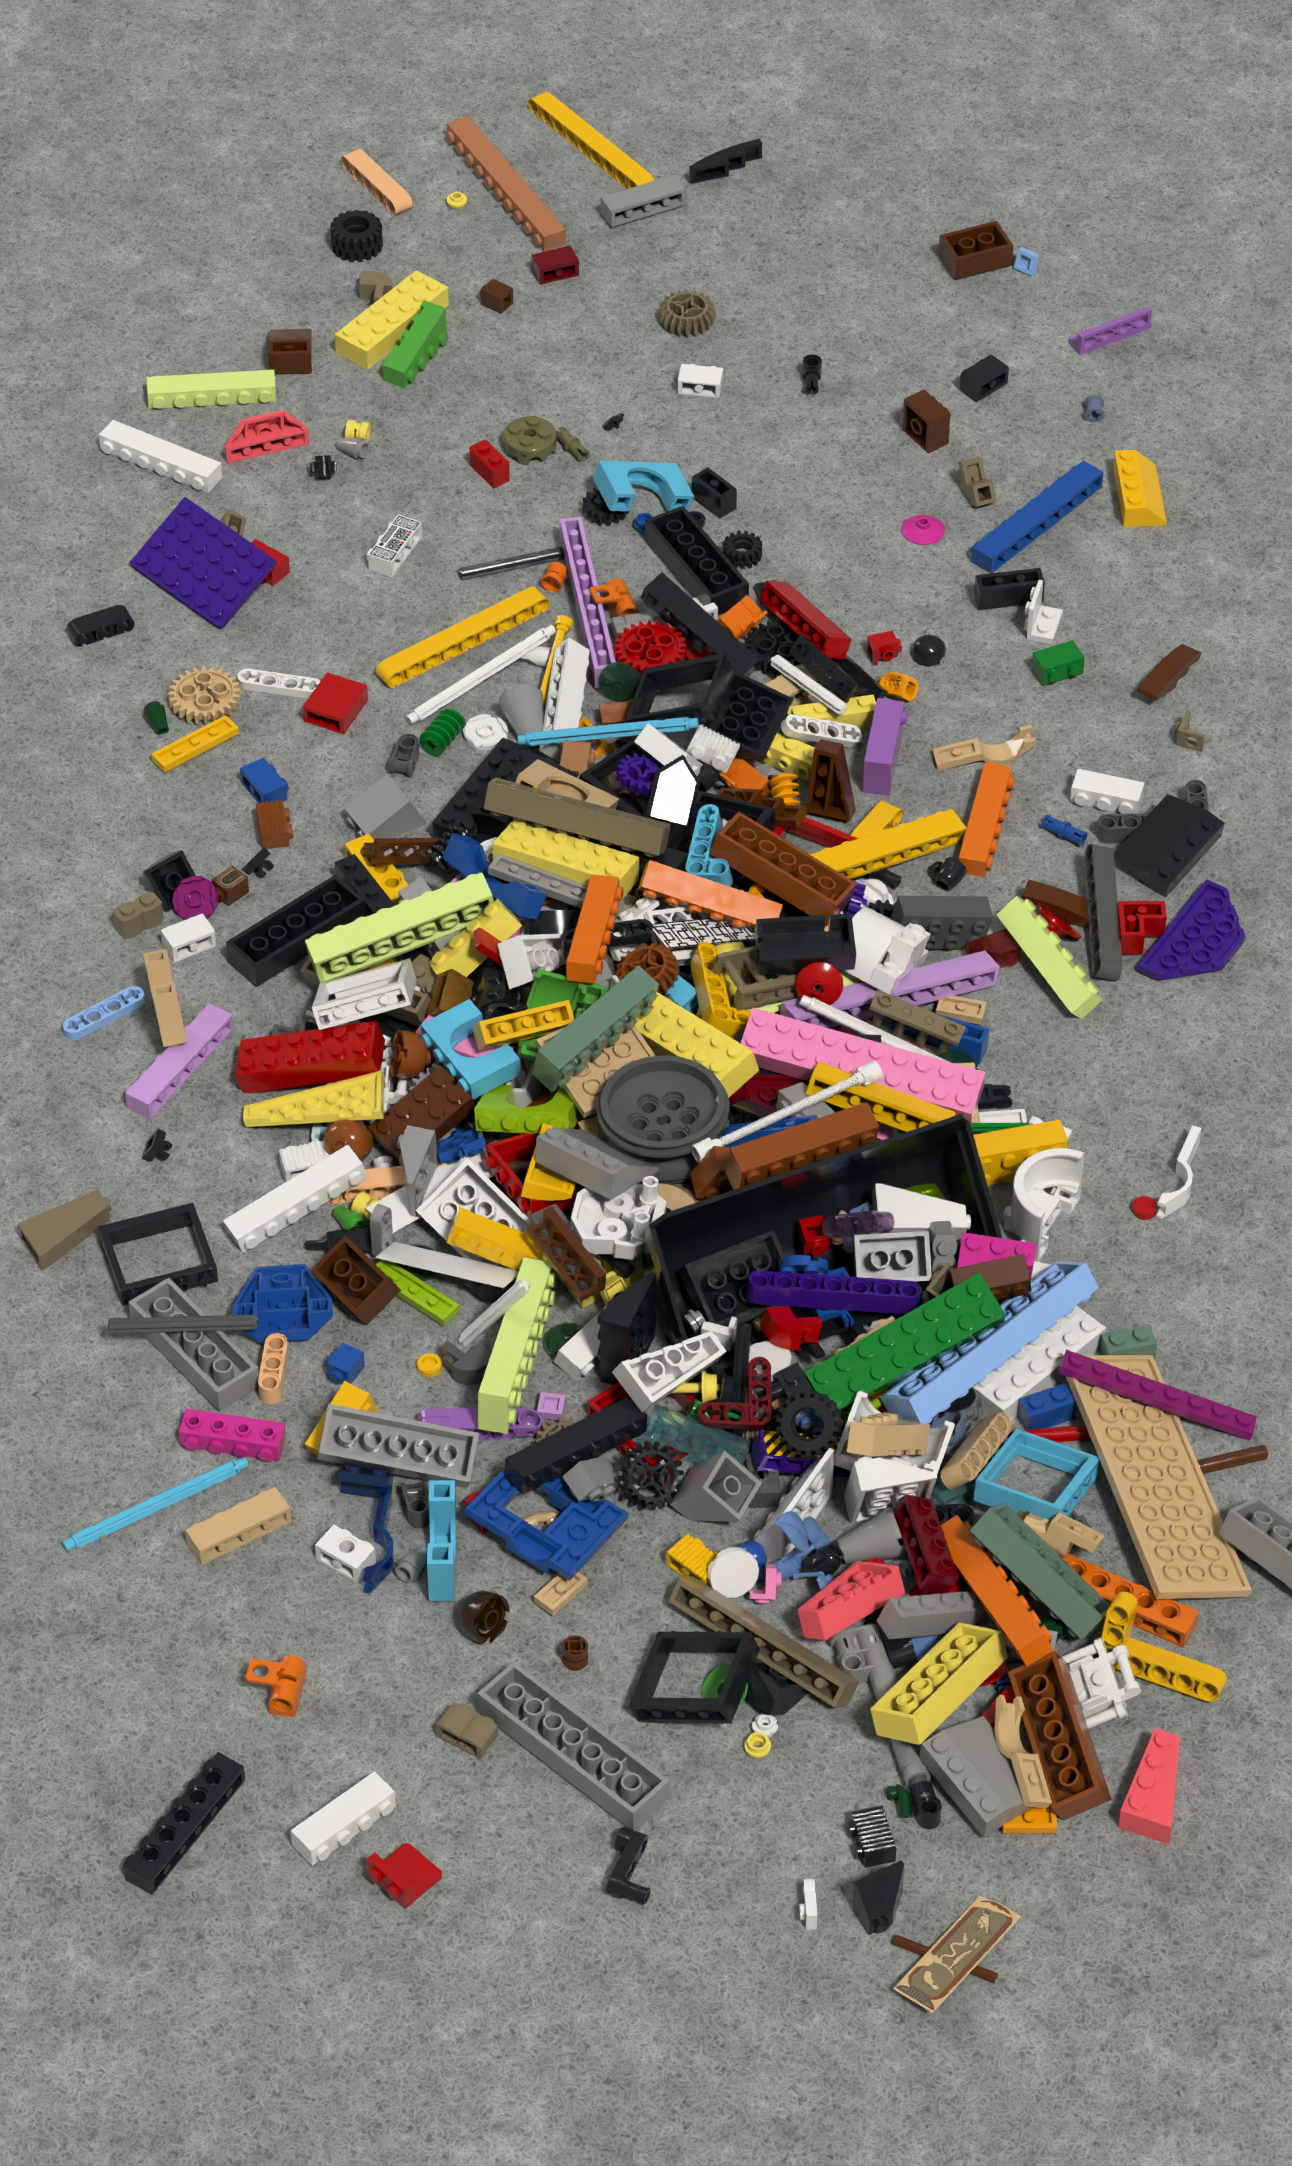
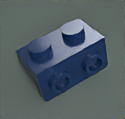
M347 1464L346 1467L338 1471L337 1481H341V1493L387 1500L391 1498L394 1474L386 1473L387 1470L380 1468H371V1471L362 1470V1466Z

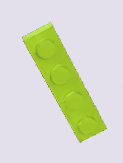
M381 1259L376 1264L401 1289L396 1296L442 1326H445L460 1312L459 1304L396 1263Z

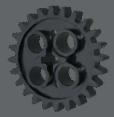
M776 619L775 623L772 624L768 620L766 626L759 623V629L754 627L752 633H747L745 647L760 659L757 666L758 670L764 667L765 673L773 670V674L776 675L778 670L771 666L770 660L776 655H780L794 666L801 664L789 653L799 635L784 622L780 623Z

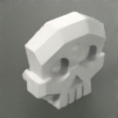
M647 1176L643 1179L642 1184H636L612 1200L586 1187L583 1188L576 1196L570 1230L586 1250L592 1254H613L614 1258L633 1260L636 1255L641 1253L648 1225L666 1213L667 1201L657 1193L658 1179L654 1176Z

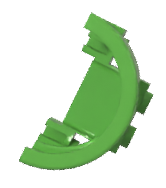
M538 969L526 1002L527 1010L569 1000L574 1019H576L606 993L607 987L594 983L567 981V976ZM577 1002H579L581 1008H578L576 1013L574 1014ZM543 1036L519 1041L517 1043V1056L535 1062L539 1050L536 1046V1039Z

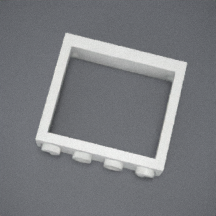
M402 960L320 983L312 1006L319 1030L411 1005L417 983L411 960ZM330 994H335L336 999L329 1001L328 998ZM397 995H404L405 1000L399 1002Z

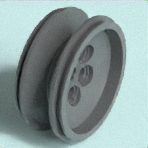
M662 1055L633 1061L616 1071L606 1082L597 1102L598 1138L657 1166L658 1172L651 1176L658 1179V1184H675L691 1180L690 1173L699 1164L692 1154L691 1145L708 1137L711 1140L719 1139L724 1130L730 1125L728 1120L730 1109L728 1094L712 1071L693 1060L678 1056Z

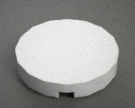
M488 714L477 715L466 722L463 736L465 742L477 750H492L502 738L507 739L508 728L507 724L499 717L496 719Z
M764 1341L750 1346L749 1362L755 1357H764L770 1362L771 1382L775 1381L776 1372L792 1365L790 1351L778 1347L772 1342ZM756 1365L757 1380H761L763 1370L761 1365Z
M730 1547L722 1550L716 1555L717 1558L711 1561L707 1574L709 1584L714 1590L727 1598H737L746 1594L753 1588L758 1579L759 1567L757 1560L750 1552L741 1547Z

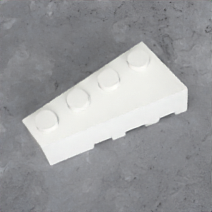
M562 934L518 935L497 944L509 990L534 980L538 969L550 972L566 964L569 952L562 947Z

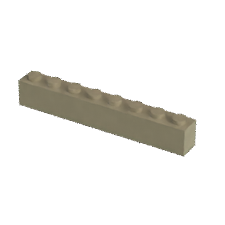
M499 778L488 782L484 809L490 810L491 814L496 816H504L505 814L512 816V819L515 821H531L537 827L556 828L557 832L564 834L572 832L578 834V837L582 839H598L601 844L620 845L626 851L639 850L649 857H657L666 851L671 826L668 823Z
M690 1576L678 1579L668 1602L715 1632H751L760 1648L757 1656L759 1660L834 1708L850 1703L859 1684L858 1680L696 1577Z

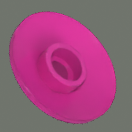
M930 515L912 516L904 521L901 529L903 536L908 541L919 545L936 543L945 534L944 524L936 517Z

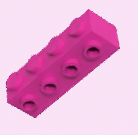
M186 1408L179 1430L180 1447H185L188 1450L200 1449L214 1454H233L240 1458L253 1457L259 1458L262 1461H279L286 1439L285 1423Z

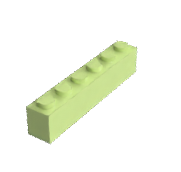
M274 370L147 377L149 409L276 402Z
M1018 896L1014 897L996 915L1071 1014L1081 1019L1084 1018L1102 1001L1098 995V987L1092 981L1088 982L1084 977L1086 972L1080 965L1074 964L1072 961L1074 956L1068 949L1061 947L1059 944L1061 939L1053 931L1050 932L1048 930V922L1041 915L1035 913V905L1029 899L1023 900Z

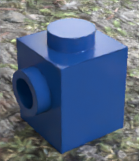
M342 1342L335 1353H331L326 1360L328 1378L335 1384H343L344 1381L352 1384L365 1367L364 1352Z

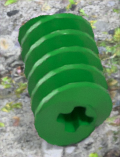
M443 709L420 736V744L424 751L434 757L441 756L443 751L447 749V746L452 743V740L465 728L466 721L464 717L453 709Z

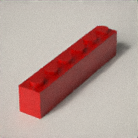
M766 580L760 601L799 636L800 634L806 636L829 658L845 659L850 648L851 638L787 582Z

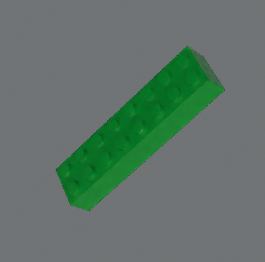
M979 1272L810 1368L804 1374L813 1391L829 1396L828 1398L836 1402L837 1408L843 1414V1412L853 1406L859 1391L867 1393L868 1399L874 1397L1005 1322L1006 1315Z

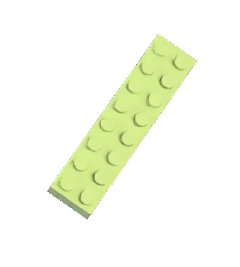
M483 873L471 874L461 881L448 883L435 891L424 892L421 896L411 900H403L396 906L380 909L375 914L367 917H359L354 922L336 926L331 931L323 934H315L310 939L305 940L318 980L320 983L344 977L463 931L467 928L470 921L480 916L489 904L494 903L493 896Z
M523 1258L516 1282L519 1279H525L526 1282L530 1283L531 1287L529 1292L505 1313L478 1392V1429L508 1434L510 1425H515L516 1407H521L523 1399L522 1390H526L529 1376L527 1373H532L534 1366L533 1356H537L539 1352L540 1342L538 1340L544 1337V1322L549 1321L551 1311L549 1306H554L556 1291H552L556 1282V1273H553V1267L548 1261Z

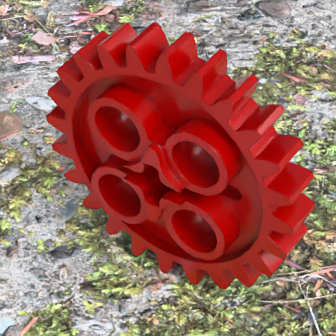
M648 620L647 625H644L639 621V626L631 624V629L623 628V633H618V638L615 639L614 645L615 661H619V667L624 666L625 672L632 670V675L639 672L640 677H642L645 668L685 660V638H682L681 632L676 633V627L668 629V623L660 626V621H657L653 625Z

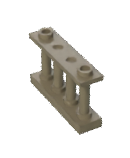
M756 946L716 955L713 973L715 975L727 972L737 987L733 1002L737 1010L799 997L795 987L798 974H776L778 978L767 980L764 975H759ZM748 967L757 983L746 985L737 970ZM822 985L815 986V989L821 991L823 988Z
M878 989L869 1008L876 1012L873 1020L866 1018L864 1021L951 1062L954 1055L948 1053V1049L951 1044L959 1045L966 1028L964 1025ZM884 1016L898 1021L894 1030L881 1025ZM906 1025L920 1030L917 1039L903 1034ZM929 1034L942 1039L939 1048L925 1043Z

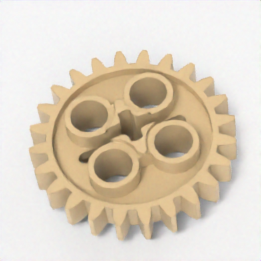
M203 666L200 671L194 667L192 673L185 670V676L178 674V680H172L173 685L169 686L168 699L170 708H173V713H179L180 719L186 716L187 722L195 719V724H198L200 720H203L204 724H207L208 720L213 722L216 718L223 717L224 714L231 716L232 710L237 711V705L241 703L240 683L236 682V677H231L230 672L223 674L222 668L215 671L214 666L210 670H206V667Z

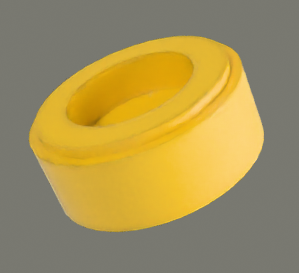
M433 1353L420 1356L417 1360L419 1374L424 1377L437 1376L442 1370L441 1358Z

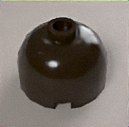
M481 1590L470 1594L464 1600L459 1611V1624L462 1631L469 1638L480 1644H484L489 1638V1643H492L507 1626L508 1621L504 1620L505 1613H509L508 1601L502 1595L490 1591ZM481 1626L490 1631L485 1634L480 1632L477 1627Z

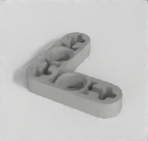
M381 1204L375 1206L370 1217L372 1256L375 1257L393 1242H398V1237L401 1238L410 1226L408 1224L393 1233L391 1208Z

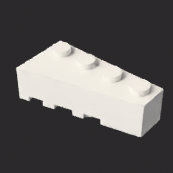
M710 1331L684 1340L679 1344L669 1345L661 1350L640 1355L632 1360L623 1361L612 1373L643 1413L717 1362L727 1351L713 1332Z

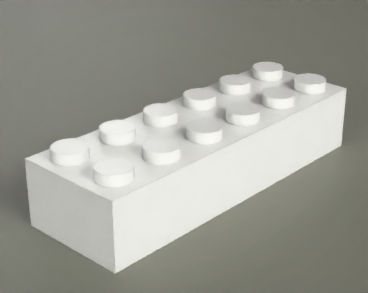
M1076 1305L1072 1313L1062 1316L1056 1321L1057 1324L1054 1327L1044 1330L1039 1334L1037 1340L1027 1343L1021 1348L1022 1351L1019 1354L1009 1357L1004 1361V1365L1001 1368L986 1375V1379L983 1382L972 1386L971 1388L975 1390L976 1394L975 1402L972 1405L988 1418L1003 1412L1011 1422L1018 1416L1019 1398L1052 1388L1066 1377L1059 1374L1060 1361L1065 1351L1069 1350L1081 1355L1095 1354L1100 1350L1101 1335L1106 1333V1327Z

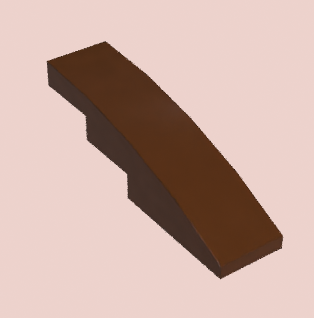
M1181 644L1160 661L1138 687L1137 692L1158 700L1176 687L1177 681L1188 673L1189 667L1200 659L1201 652Z
M721 787L716 794L774 808L777 826L798 828L808 814L805 806L785 805L783 798L763 797L759 789Z
M1028 879L1022 895L1023 900L1029 899L1034 905L1041 903L1055 916L1066 918V923L1069 925L1089 929L1087 899L1057 887Z

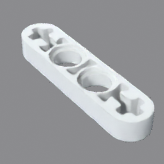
M243 669L237 675L240 688L307 699L320 683V680L316 678L255 669ZM266 681H274V682H275V683L272 684V685H266V684H264V682H266ZM288 684H295V685H297V686L294 687V688H287V687H286V685H288Z
M790 714L781 723L782 732L791 738L819 742L823 739L842 743L843 747L848 748L856 746L862 740L861 730L851 724ZM808 725L814 727L816 734L810 732ZM827 729L833 730L836 737L829 735Z

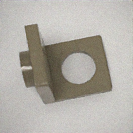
M1186 711L1182 721H1178L1175 728V734H1177L1176 745L1202 752L1205 735L1188 731L1191 712ZM1193 737L1198 741V744L1191 745L1187 742L1186 738Z
M948 1263L941 1270L933 1274L930 1280L931 1283L926 1288L934 1297L939 1296L940 1292L952 1278L950 1269L954 1268Z

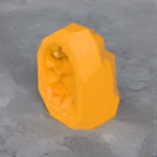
M897 672L886 673L881 676L879 684L888 691L886 695L910 702L913 700L919 690L917 680Z

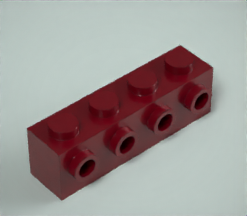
M905 1495L893 1512L920 1591L939 1594L948 1593L959 1579L933 1501L928 1498Z

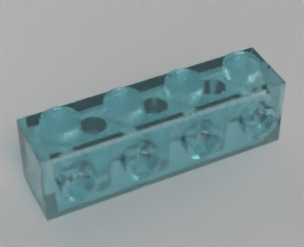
M658 1404L654 1406L644 1436L652 1441L664 1443L677 1451L689 1453L703 1461L725 1450L743 1465L750 1446V1441L719 1428L703 1427L699 1424L698 1420Z

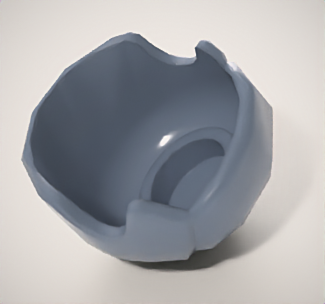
M945 1410L942 1417H933L930 1428L939 1427L945 1421L954 1423L955 1426L948 1446H951L964 1437L966 1425L961 1411Z

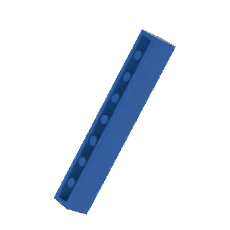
M1084 460L1077 466H1073L1063 477H1059L1054 484L1045 488L1036 498H1032L1027 505L1018 509L1009 519L1004 520L996 529L990 531L979 542H976L971 548V562L988 573L996 571L1102 488L1103 471Z

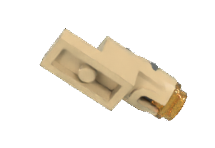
M1019 1510L1017 1512V1515L1063 1558L1070 1552L1074 1544L1079 1549L1094 1554L1105 1535L1060 1512L1051 1522H1049V1519L1036 1516L1028 1511L1022 1512Z

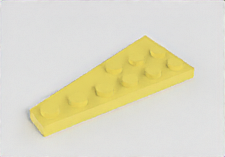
M381 1070L244 1106L243 1121L246 1127L336 1122L346 1119L351 1121L384 1119V1076Z

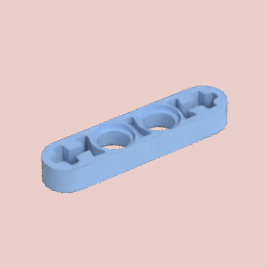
M137 986L128 987L68 1018L63 1023L65 1037L71 1040L80 1039L141 1007L145 1002L143 989ZM113 1005L120 1007L116 1011H111L108 1008ZM91 1016L100 1017L97 1021L88 1020Z

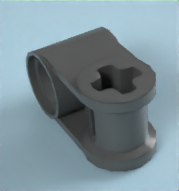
M403 734L399 737L394 753H392L390 758L389 773L400 772L407 774L409 777L413 776L419 758V743L415 735Z
M422 1480L421 1483L410 1485L401 1483L402 1501L409 1525L418 1529L426 1527L430 1523L427 1481Z

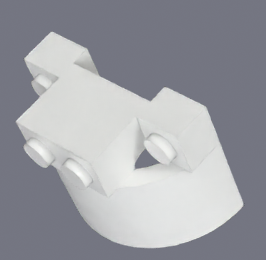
M868 907L860 909L854 915L852 922L856 947L855 969L843 971L885 993L891 994L898 988L903 977L914 968L923 966L929 950L925 949L931 933L925 931L918 924L909 923L905 927ZM888 952L884 964H881V961Z
M1067 1148L1047 1149L1027 1158L1016 1171L1013 1182L1012 1205L1005 1208L1002 1219L1005 1220L1004 1230L1019 1235V1241L1037 1244L1034 1261L1039 1262L1047 1250L1049 1236L1045 1234L1060 1211L1070 1215L1080 1199L1084 1152ZM1053 1187L1051 1194L1046 1193L1043 1189Z
M861 1391L857 1393L834 1455L833 1465L852 1471L854 1462H857L859 1458L866 1457L865 1455L847 1452L851 1421L860 1420V1416L868 1417V1415L882 1414L870 1403L867 1393ZM945 1421L939 1427L930 1428L926 1455L916 1453L915 1455H906V1452H904L901 1456H872V1459L883 1458L935 1472L938 1476L939 1468L955 1424Z

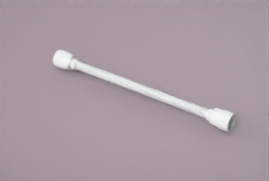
M876 1061L863 1065L856 1069L857 1073L853 1074L852 1077L836 1083V1085L834 1084L719 1139L711 1140L708 1137L691 1145L692 1154L695 1160L700 1163L713 1146L724 1147L733 1143V1141L735 1142L744 1136L763 1129V1127L774 1124V1122L776 1123L852 1086L862 1083L864 1086H867L882 1079L881 1067Z

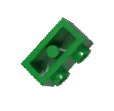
M1072 640L1033 652L1032 670L1044 686L1083 674L1085 657Z

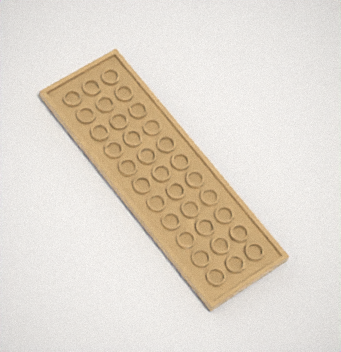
M1084 1355L1165 1384L1153 1355ZM1066 1376L1156 1599L1248 1597L1252 1589L1234 1547L1219 1535L1223 1525L1222 1518L1179 1416Z

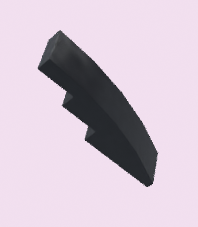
M756 139L725 148L689 166V183L694 184L727 177L730 170L744 168L745 162L762 159L761 140Z

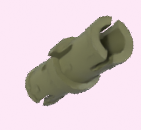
M565 427L558 428L563 435L556 430L557 439L564 445V449L567 452L570 451L580 462L585 460L581 454L587 459L589 458L590 452L580 444V440L576 436H572Z

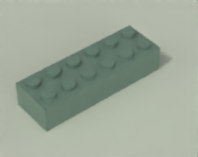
M638 965L538 1050L532 1074L551 1092L555 1091L558 1087H565L574 1073L580 1074L588 1065V1061L592 1058L596 1060L604 1052V1048L608 1044L614 1045L619 1040L620 1034L623 1031H630L636 1025L637 1019L641 1016L646 1017L653 1010L654 1006L652 1004L658 996L656 993L659 983Z
M1005 1502L989 1508L969 1530L974 1534L973 1538L980 1546H986L993 1553L992 1557L997 1563L1005 1565L1012 1571L1010 1574L1017 1582L1024 1583L1030 1589L1029 1593L1034 1599L1039 1602L1042 1601L1049 1608V1613L1055 1619H1061L1068 1626L1067 1630L1072 1636L1084 1640L1098 1632L1104 1625L1110 1604Z

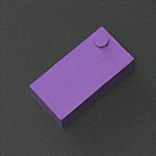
M877 698L864 759L863 793L890 796L903 733V724L906 725L908 711H904V701Z

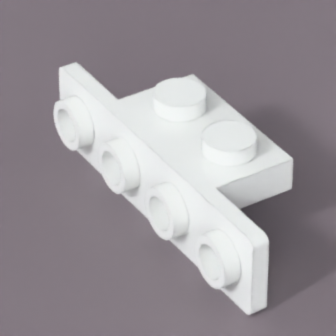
M647 897L641 898L636 901V905L621 912L619 917L615 919V923L645 919L644 913L660 905L659 901L648 899ZM617 931L613 933V935L621 937L624 936L625 933ZM643 943L609 947V951L613 960L620 961L621 957L627 956V950L632 952L635 950V945L639 947Z

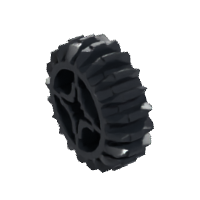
M645 1441L642 1447L640 1443H636L635 1451L630 1448L626 1450L629 1458L620 1457V1460L625 1464L624 1467H616V1470L622 1471V1475H618L615 1478L617 1481H623V1484L618 1486V1490H627L623 1494V1498L626 1500L631 1498L630 1504L632 1506H636L639 1503L640 1509L645 1510L648 1505L650 1510H655L657 1503L660 1508H664V1499L671 1503L673 1501L671 1493H679V1490L675 1487L676 1484H684L682 1480H678V1476L684 1475V1471L677 1470V1467L682 1465V1461H673L677 1453H669L670 1447L668 1445H664L661 1448L660 1442L655 1441L652 1446L650 1441ZM654 1454L662 1460L650 1466L641 1458ZM635 1466L638 1470V1477L633 1484L632 1472ZM667 1467L668 1478L666 1484H664L662 1474ZM647 1470L654 1472L652 1480L646 1479V1476H648L646 1475ZM650 1485L659 1493L645 1497L638 1491Z

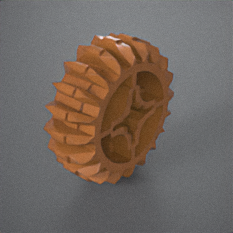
M644 942L643 947L638 948L635 945L634 951L627 950V956L621 957V963L616 964L617 971L615 974L619 980H622L639 965L659 983L657 992L668 994V988H674V981L678 980V973L680 971L676 956L673 955L669 948H665L663 944L657 946L654 942L648 946Z

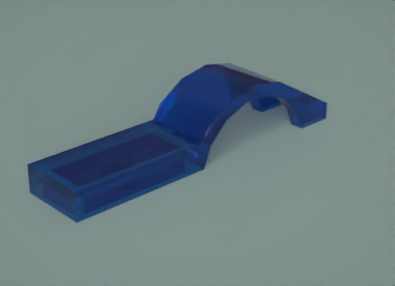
M381 1487L373 1526L374 1542L380 1544L387 1551V1554L375 1565L365 1567L363 1582H365L364 1593H371L391 1573L394 1566L393 1539L387 1531L393 1502L392 1487Z

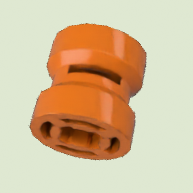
M560 562L550 563L541 580L543 588L548 591L559 592L569 574L567 567Z

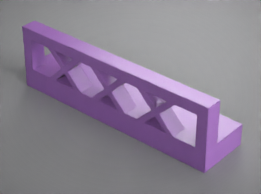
M1148 306L1078 333V335L1069 338V344L1079 355H1083L1150 329L1152 309Z

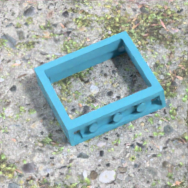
M1016 1429L1009 1438L1006 1437L1001 1449L995 1451L993 1459L985 1464L982 1473L976 1476L975 1483L972 1485V1489L975 1490L973 1500L991 1507L1005 1502L1022 1518H1026L1029 1513L1049 1519V1522H1051L1059 1512L1069 1517L1097 1480L1100 1459L1098 1456ZM1017 1455L1075 1475L1054 1504L996 1483Z

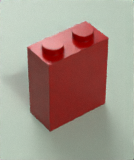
M327 672L303 706L304 722L344 735L368 701L367 685Z

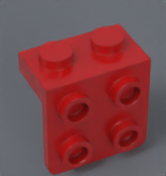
M409 1843L403 1844L385 1860L375 1852L367 1858L368 1877L405 1909L442 1879V1871Z

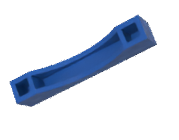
M452 833L442 857L450 864L449 867L463 873V878L482 872L494 900L499 899L509 910L514 912L513 914L518 919L526 920L531 918L537 920L547 894L534 884L520 881L504 884L497 877L489 875V865L483 846L470 836Z

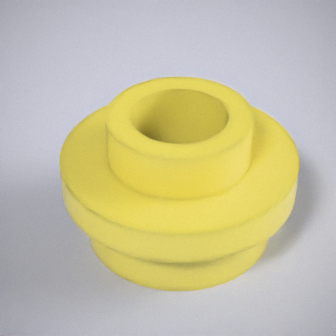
M453 192L448 195L447 204L452 209H462L467 204V196L461 192Z
M761 1732L752 1733L745 1740V1751L754 1758L765 1757L771 1750V1742ZM754 1745H761L762 1747L757 1748Z

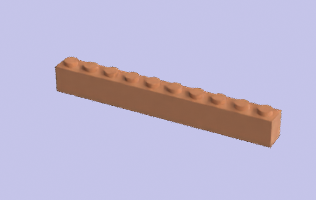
M467 116L447 123L446 139L448 143L454 145L458 155H462L465 158L466 164L475 170L476 176L483 179L487 189H491L494 192L495 198L504 204L507 212H511L516 223H520L523 226L524 232L533 238L537 247L540 246L544 252L566 245V229L472 119Z

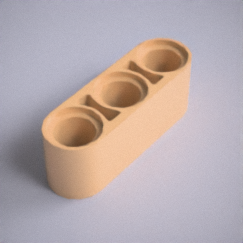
M280 1333L269 1335L264 1344L258 1386L259 1398L265 1404H275L282 1397L289 1356L287 1338Z

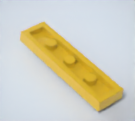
M225 715L151 754L152 761L165 773L238 735L239 727Z

